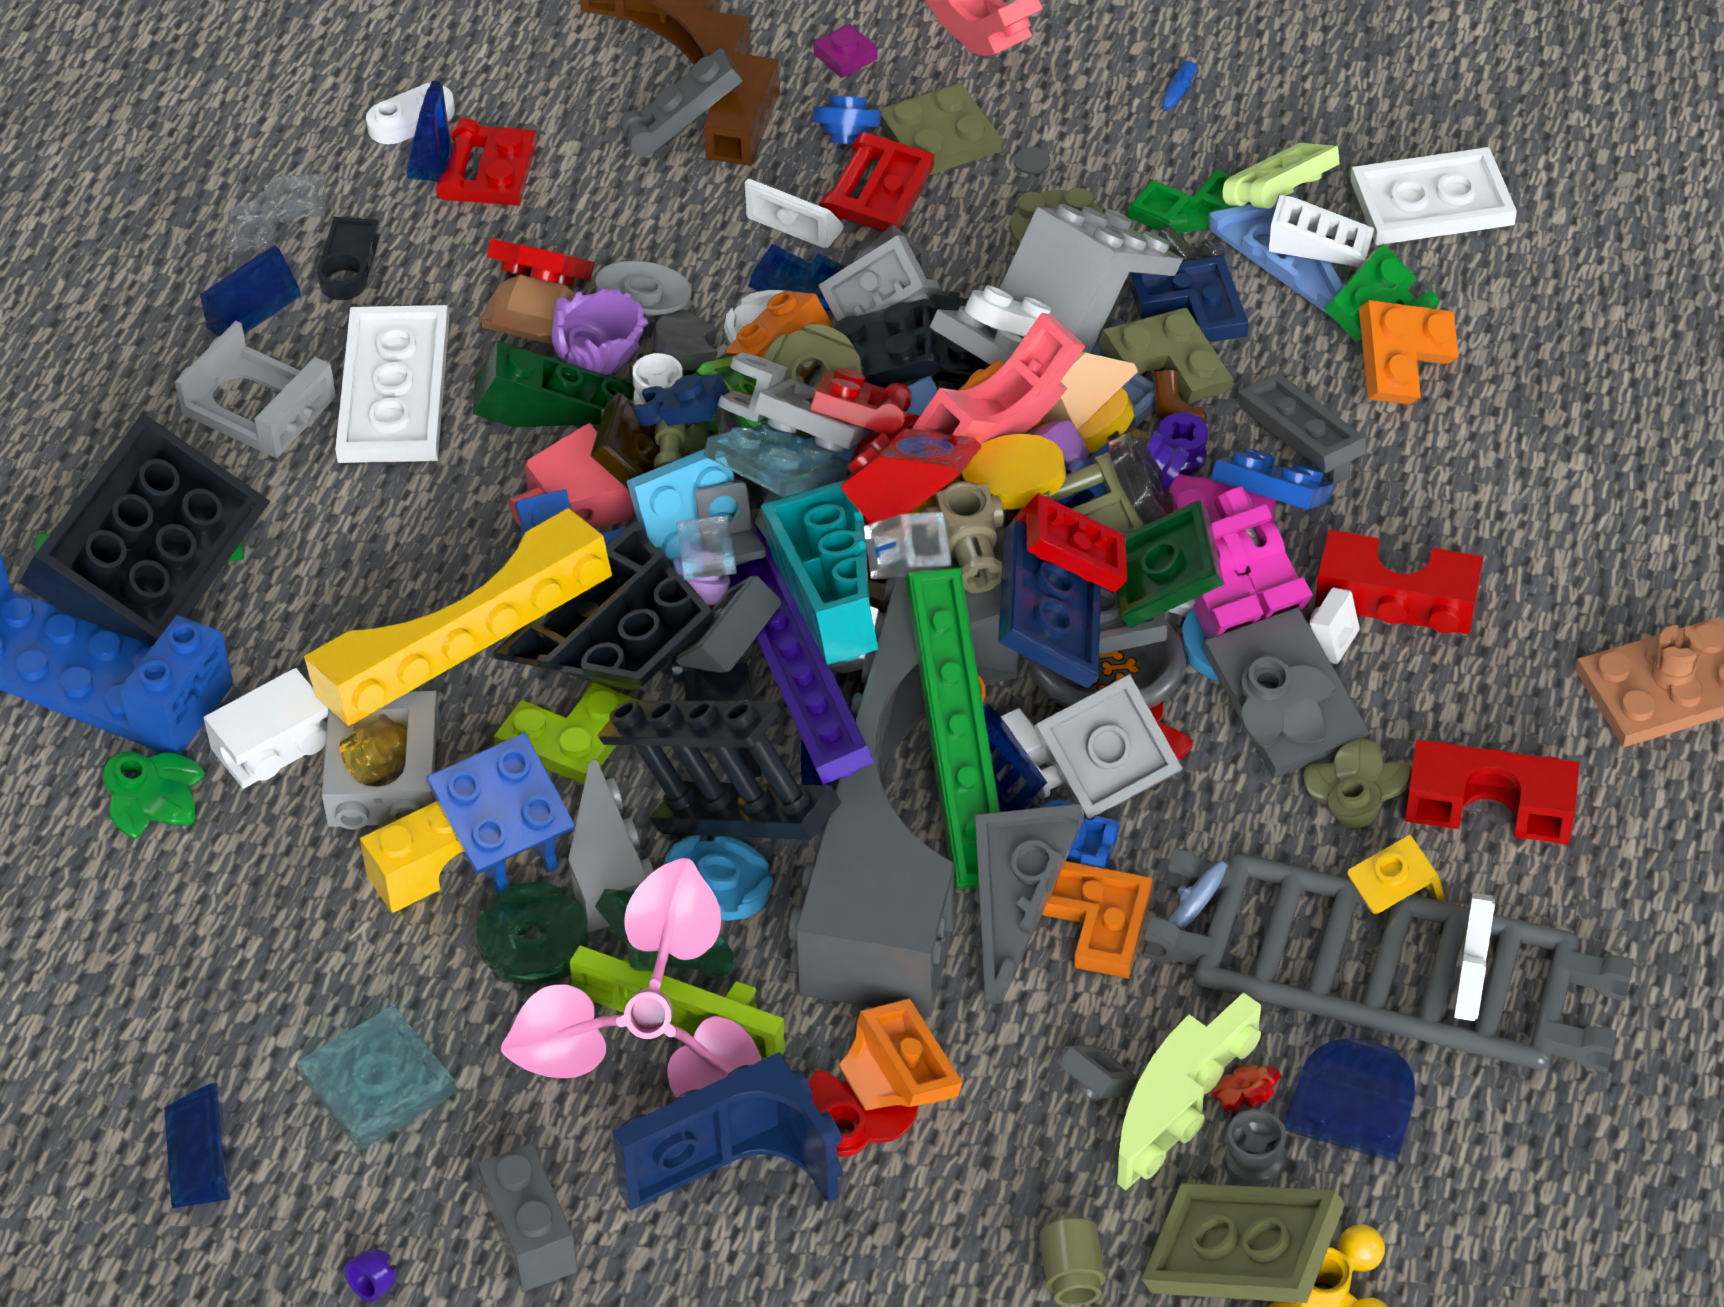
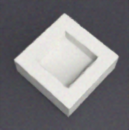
M1333 587L1321 606L1314 609L1309 622L1310 628L1330 663H1339L1360 630L1352 592Z

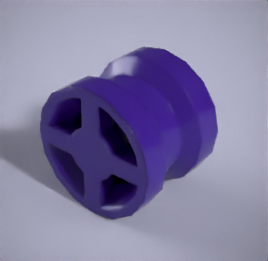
M1175 413L1162 420L1158 433L1164 436L1165 443L1172 448L1182 447L1190 452L1178 474L1190 475L1199 471L1207 459L1208 427L1205 422L1196 415L1188 413Z
M1153 431L1133 463L1141 476L1152 482L1153 489L1163 495L1177 477L1190 452L1182 447L1172 448L1165 443L1163 435Z

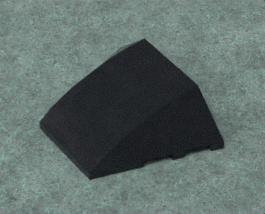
M635 520L606 547L612 573L611 577L569 600L543 625L532 621L518 629L495 649L493 653L498 660L549 669L611 687L636 689L643 687L714 619V615L683 575H678L671 567L659 547H655L646 537L644 529Z

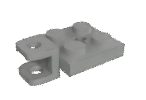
M740 353L732 358L730 365L732 369L757 379L752 396L732 390L725 395H720L719 407L754 422L768 417L767 424L771 427L789 433H796L797 429L814 435V442L817 445L838 452L843 451L844 448L850 449L859 444L869 434L877 432L810 411L816 388L793 379L783 381L787 367L748 353Z

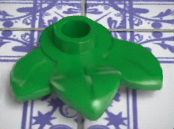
M122 752L114 755L108 760L103 770V784L112 796L109 808L112 822L120 831L132 839H137L148 827L150 820L179 826L193 824L195 820V804L189 788L198 784L204 778L205 772L192 759L176 753L166 752L149 758L137 752ZM134 772L140 776L131 779L125 777L122 773Z

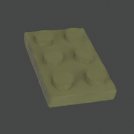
M1181 1183L1141 1280L1150 1293L1307 1303L1345 1204L1336 1190Z

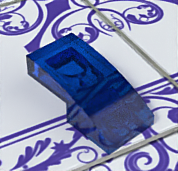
M771 244L751 274L748 287L759 292L765 290H784L814 293L817 295L824 310L831 311L818 285L846 268V266L820 253L810 263Z

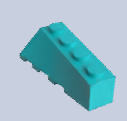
M845 480L761 505L772 558L827 665L840 661H852L863 654L879 650L869 601L864 516L840 488Z

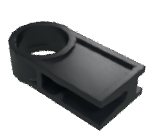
M334 216L320 263L317 266L319 286L325 296L335 300H349L357 297L365 290L381 236L379 233H376L379 224L378 220ZM342 270L357 273L353 278L345 281L328 279L331 274Z

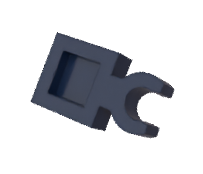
M721 373L704 376L690 374L677 379L671 389H664L661 386L643 389L642 395L646 404L634 405L632 410L642 426L656 424L662 419L665 420L667 426L712 420L719 407L720 395H725L728 388Z

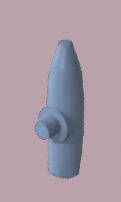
M1221 860L1208 869L1193 886L1188 888L1184 885L1181 886L1177 891V894L1180 896V905L1167 921L1176 925L1179 930H1184L1199 915L1217 890L1223 879L1227 864Z

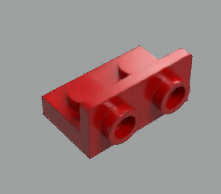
M1037 493L1010 521V524L1014 519L1026 524L1027 551L1036 555L1041 560L1051 562L1080 576L1085 581L1095 583L1114 593L1127 581L1124 534L1040 493Z

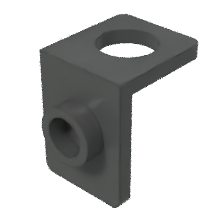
M737 480L701 487L695 490L701 544L716 566L740 565L750 560L766 557L765 547L752 530L747 486L744 481ZM720 496H730L737 502L735 516L723 523L712 520L709 515L711 503Z

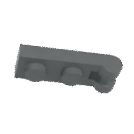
M719 48L711 56L700 59L694 65L691 72L676 84L665 87L660 91L656 99L642 111H629L621 117L620 128L625 138H627V143L633 154L639 157L652 154L743 82L732 59L722 48Z

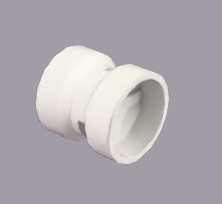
M660 353L649 354L637 360L633 366L634 405L646 404L642 395L643 389L652 386L671 389L676 380L683 377V368L680 362L673 356Z

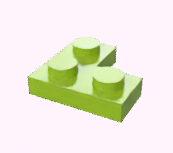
M593 682L567 718L520 700L494 735L495 746L526 732L545 769L584 785L589 762L597 760L601 767L616 746L603 745L597 736L610 720L611 712L625 701L638 699Z

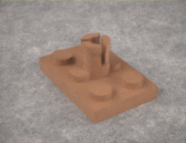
M1721 617L1679 629L1678 625H1671L1663 629L1659 635L1577 659L1576 673L1622 747L1724 717V622Z

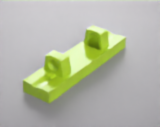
M580 945L570 960L572 986L584 991L593 1002L624 1013L630 998L637 991L649 988L654 970V951H642L633 947L626 958L620 960ZM663 975L660 991L664 992L672 1003L673 1016L670 1022L674 1026L685 1030L693 1037L696 1029L705 1019L713 1016L728 1018L741 1025L750 1034L758 1048L761 1060L778 1052L783 1056L786 1051L784 1018L757 1009L755 987L736 981L726 997Z

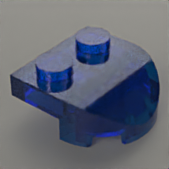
M1345 1038L1323 1044L1308 1057L1303 1065L1285 1124V1131L1398 1163L1412 1113L1414 1114L1416 1106L1415 1080L1408 1063L1389 1047L1369 1040Z

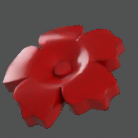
M1259 1064L1240 1067L1233 1071L1234 1075L1228 1074L1221 1078L1213 1088L1212 1095L1214 1099H1219L1225 1112L1229 1110L1237 1111L1245 1101L1248 1108H1254L1258 1105V1102L1266 1103L1270 1097L1274 1096L1272 1086H1275L1277 1080L1282 1077L1280 1072L1273 1066L1260 1067Z

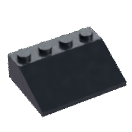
M142 413L36 552L19 583L66 614L153 646L176 615L184 618L188 617L268 506L270 500Z

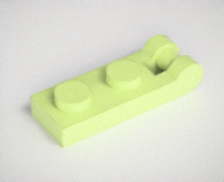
M1298 143L1229 177L1223 186V199L1228 205L1244 206L1251 202L1256 208L1270 209L1276 204L1279 195H1289L1294 192L1295 186L1319 180L1322 178L1323 172L1339 165L1338 146Z

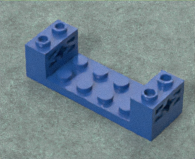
M0 551V690L161 753L170 752L181 755L204 725V716L216 709L234 685L222 632L176 615L153 646L66 614L51 604L11 590Z

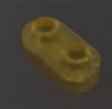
M382 718L342 738L339 744L340 755L351 776L357 782L369 786L404 768L407 728L399 722L395 723L389 718Z

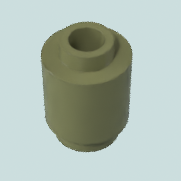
M1066 1213L1052 1218L1049 1224L1039 1233L1047 1290L1054 1294L1055 1302L1064 1307L1094 1303L1101 1297V1287L1106 1281L1098 1227L1094 1222L1084 1219L1080 1214Z

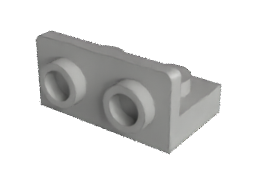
M899 235L818 285L836 321L851 315L859 316L886 309L897 303L929 299L928 297L941 290L937 280L926 279L905 236Z

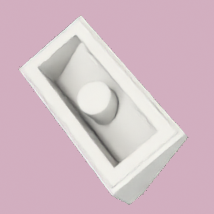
M749 178L745 182L746 215L751 220L822 248H828L844 228L839 219L826 208Z

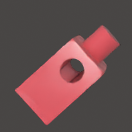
M590 423L528 459L525 464L528 492L509 499L511 513L519 526L520 523L515 507L516 501L564 489L567 490L571 510L594 529L636 517L629 490L590 456L597 435L596 430Z

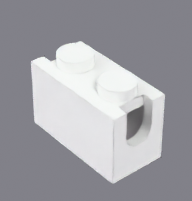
M294 668L204 716V721L212 751L244 789L258 780L262 781L273 777L280 768L304 755H313L319 752L326 745L327 723L323 719L328 717V707L315 696L313 687L298 669Z

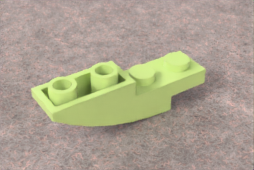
M1244 992L1207 1027L1188 1014L1168 1035L1151 1058L1131 1097L1122 1127L1117 1184L1124 1190L1132 1186L1140 1177L1144 1179L1151 1178L1162 1166L1166 1158V1152L1179 1140L1182 1143H1187L1197 1134L1204 1122V1115L1202 1114L1204 1094L1209 1093L1217 1085L1223 1075L1224 1068L1236 1056L1239 1059L1246 1058L1258 1044L1261 1037V1032L1259 1031L1261 1004Z

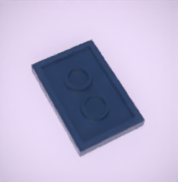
M1014 519L1004 530L998 643L1088 689L1099 678L1101 586L1085 581L1080 576L1051 562L1041 560L1036 555L1028 552L1026 524Z

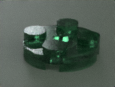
M524 882L507 887L498 893L499 901L492 904L488 911H486L485 905L478 916L476 924L478 948L483 962L491 969L492 975L498 981L533 985L547 983L560 977L571 976L570 960L580 945L587 948L589 942L586 912L582 904L575 897L574 903L569 897L561 894V887L551 883ZM538 926L539 932L544 934L542 937L533 940L520 937L527 934V927Z

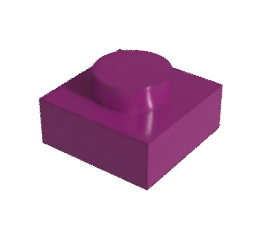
M850 23L813 42L814 55L840 78L878 59L877 46Z

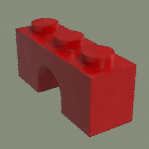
M1335 530L1328 531L1318 573L1315 608L1321 606L1333 587L1352 592L1357 615L1381 619L1390 624L1405 623L1433 628L1441 633L1456 632L1470 635L1484 556L1432 547L1429 562L1423 569L1410 574H1401L1387 569L1379 561L1380 538Z
M1416 739L1405 822L1459 829L1462 811L1468 804L1480 799H1491L1503 803L1514 814V837L1569 845L1575 815L1580 762L1563 760L1552 756L1541 757L1506 752L1500 749H1483L1454 745L1442 741L1432 742Z

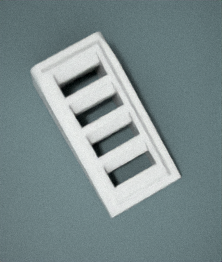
M1279 195L1271 224L1269 252L1359 267L1367 259L1374 228L1300 199ZM1327 236L1335 237V240L1329 239ZM1346 239L1354 240V247L1345 245Z

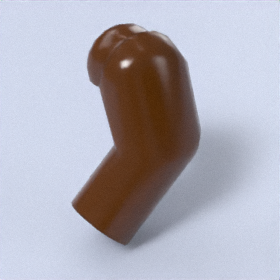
M1177 370L1153 372L1155 411L1161 421L1175 413H1188L1196 415L1205 424L1207 423L1206 413L1201 407L1191 408L1179 398Z

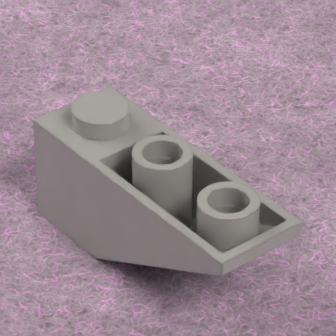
M597 760L589 762L568 858L572 891L589 932L624 922L630 898L639 885L654 872L648 858L639 859L636 850L640 849V842L635 825L631 818L622 819L619 810L623 809V804L617 783L614 778L605 780Z

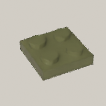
M962 83L878 109L882 111L881 127L890 140L934 154L935 166L930 175L1002 151V138Z

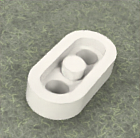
M426 83L382 101L371 107L367 112L368 134L376 142L395 144L443 125L455 113L453 94L443 85Z
M989 285L985 287L984 291L973 290L964 308L967 314L988 326L1024 337L1041 313L1050 314L1052 310L1046 304L1030 297H1024L1022 302L1015 301L1005 291Z

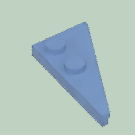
M1291 195V196H1290V197H1293V198H1297V199H1298L1297 195ZM1277 202L1270 209L1256 208L1252 204L1209 213L1208 227L1212 233L1328 314L1323 307L1343 286L1332 263L1269 252L1271 224Z

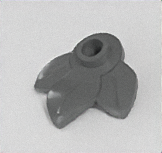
M1272 656L1260 657L1245 667L1240 681L1242 693L1246 698L1241 710V720L1249 737L1256 744L1263 748H1268L1281 734L1286 739L1300 744H1314L1324 740L1326 726L1318 702L1330 697L1337 688L1335 683L1324 672L1310 665L1288 667L1284 661ZM1260 682H1269V683H1271L1275 688H1274V689L1265 688V687L1261 686L1259 683H1260Z

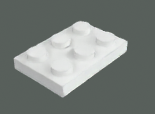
M1489 147L1352 167L1350 181L1368 226L1374 228L1373 240L1375 245L1515 225L1517 210Z

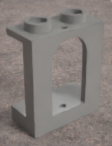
M237 321L221 336L216 337L209 348L191 366L185 368L175 381L182 415L274 458H278L336 397L330 363L314 357L301 371L247 347L242 323ZM234 378H246L279 392V394L254 418L255 422H252L222 408L215 402L214 392L218 386Z
M436 691L408 692L349 727L328 708L322 799L328 827L341 826L346 829H359L365 825H388L434 802L433 792L426 778L435 771L436 739L441 738V718ZM407 740L405 767L397 780L388 785L374 787L360 783L353 776L354 742Z

